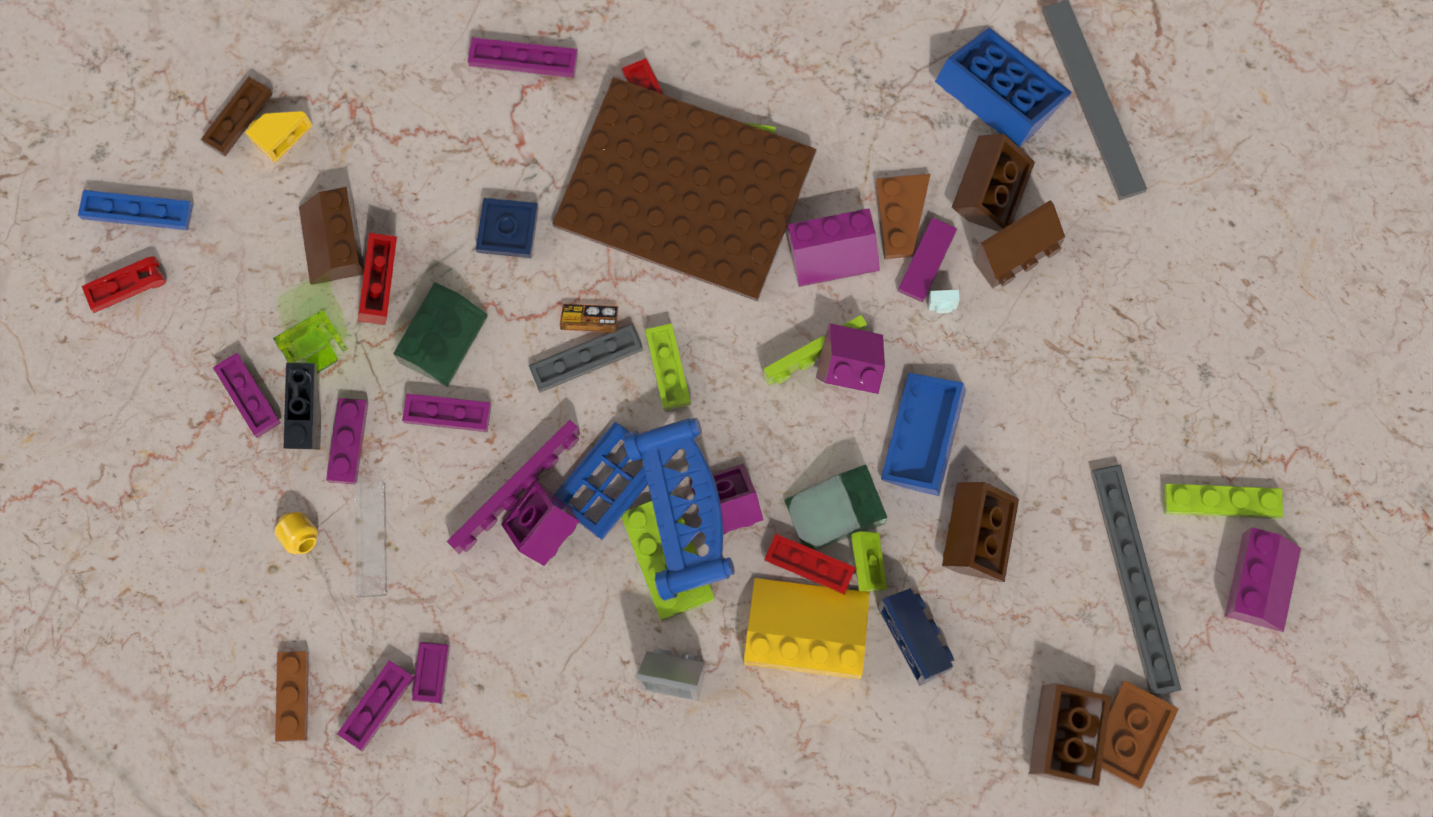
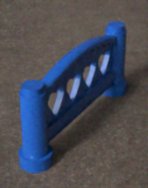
M691 417L642 433L633 431L624 435V445L629 458L633 462L643 459L667 565V570L655 574L656 588L661 599L664 601L676 598L680 592L725 580L735 574L731 558L723 557V517L717 486L708 462L695 439L698 435L702 434L701 425L697 418L692 419ZM684 449L686 451L685 460L689 463L687 471L679 472L665 467L678 450ZM689 476L692 478L693 483L691 487L695 490V497L692 500L671 495L685 477ZM693 504L698 505V516L702 519V524L698 528H692L677 522ZM703 532L705 534L706 540L704 543L709 549L707 555L698 556L684 551L698 533Z

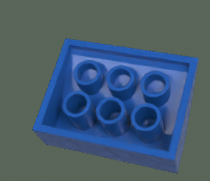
M990 27L946 60L935 80L945 92L951 94L965 108L971 110L999 134H1005L1019 148L1043 126L1072 94L1069 89Z

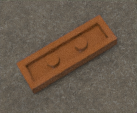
M307 651L277 652L276 742L307 741L309 652Z

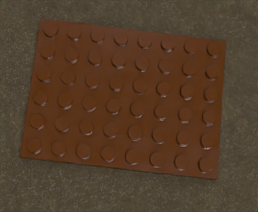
M613 77L552 225L554 228L758 302L817 149Z

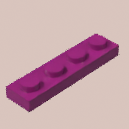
M472 37L467 62L470 67L575 78L578 49Z

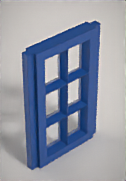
M614 422L554 494L573 511L580 521L579 524L600 540L605 538L648 485L644 466L634 477L622 469L630 460L628 454L618 465L606 457L620 439L624 441V435L630 433L616 422ZM603 461L613 469V472L598 488L588 478ZM619 473L629 481V484L614 500L603 491ZM584 484L594 492V495L579 510L569 503V500ZM600 496L610 504V507L597 522H594L585 515V512Z

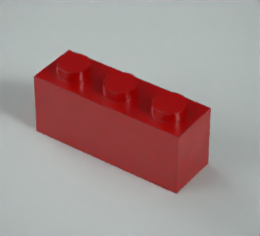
M369 233L357 322L386 324L397 243L396 236Z

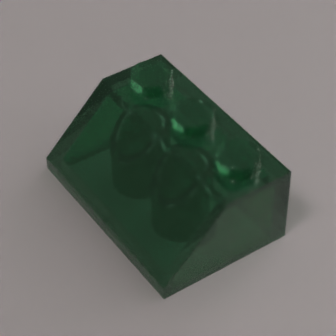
M434 282L393 355L400 364L448 387L484 325L488 314L459 293Z

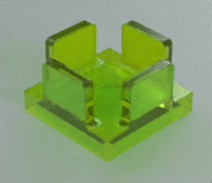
M324 310L319 311L273 338L288 363H297L296 361L301 358L303 360L306 359L307 363H316L317 373L338 362V358L330 346L332 340L335 339L343 352L348 349L336 326Z

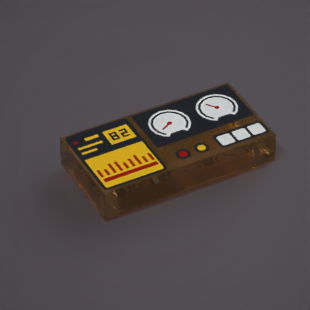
M563 304L560 330L616 332L619 314L618 306Z

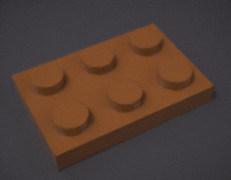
M1124 680L1110 707L1101 770L1139 790L1142 789L1179 708Z

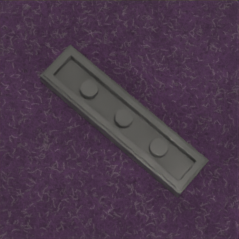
M631 323L528 366L541 393L643 351V347Z

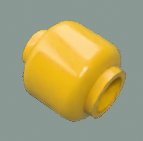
M302 512L286 513L281 516L274 532L277 540L290 554L308 553L314 548L318 538L316 526Z

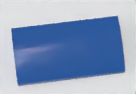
M908 373L881 476L882 481L914 491L940 496L966 393L964 383Z

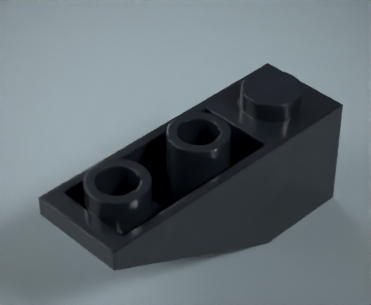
M286 363L283 449L320 450L321 415L316 363Z

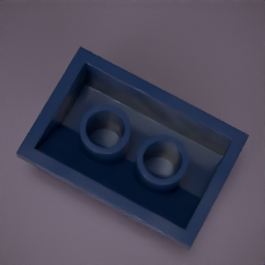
M909 588L882 599L878 610L917 683L921 686L950 671L954 667L951 663L954 661V657L947 645L942 646L937 637L940 635V631L934 620L927 619L923 611L926 609V606L920 594H914L912 589Z

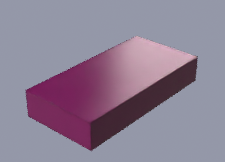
M419 643L412 701L443 703L450 651L449 644Z

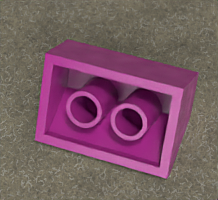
M870 208L788 224L787 239L799 287L880 271L876 233Z
M1254 527L1245 531L1242 534L1225 617L1284 632L1301 547L1280 534Z

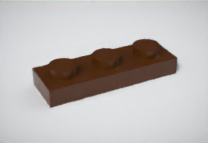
M248 76L201 138L203 144L226 157L273 95L271 89Z

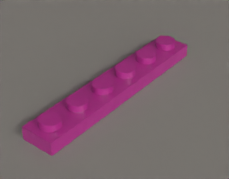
M569 420L446 542L458 554L463 550L465 552L469 551L476 544V537L483 530L489 531L497 523V517L504 510L509 511L519 500L517 497L525 489L528 490L535 480L538 481V476L545 469L548 471L559 461L558 456L565 449L568 451L579 441L578 436L580 435L578 426Z

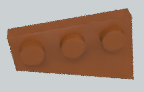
M931 174L876 178L885 259L913 256Z

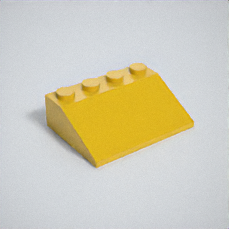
M754 578L744 665L860 680L863 674L870 592L847 589L846 594L843 595L823 586Z

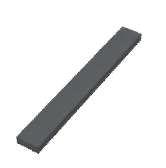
M1069 0L1043 7L1042 13L1119 200L1145 193L1147 190L1146 184Z
M1121 464L1092 470L1093 482L1149 692L1154 696L1181 691V685Z

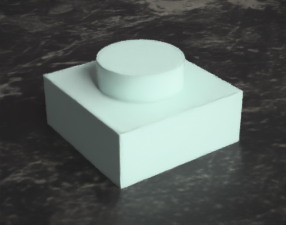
M959 290L930 291L928 309L936 310L937 313H949L953 309H957L960 301Z

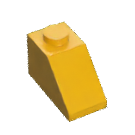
M303 111L266 113L259 119L254 120L249 125L245 134L255 147L276 163L313 125Z

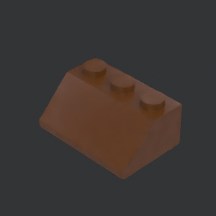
M1005 134L979 135L951 208L969 222L997 232L1001 231L1014 221L1035 161Z
M347 187L318 192L299 207L310 284L314 285L363 275L364 261L352 195Z
M1051 200L980 243L974 263L992 289L999 284L1001 286L1009 284L1016 278L1015 274L1022 270L1025 272L1030 271L1038 265L1039 259L1044 256L1050 258L1062 249L1061 245L1065 239V234L1053 202Z
M957 482L942 566L959 574L1005 582L1019 498L986 482Z
M1057 683L1042 685L1029 774L1059 781L1099 786L1112 696Z

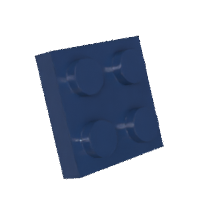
M483 198L476 243L477 253L532 258L539 211L538 203Z

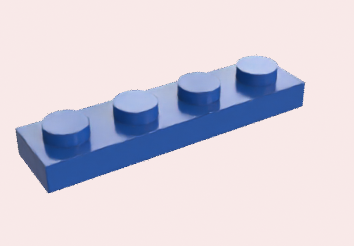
M83 190L78 216L83 220L188 231L193 204L190 201Z

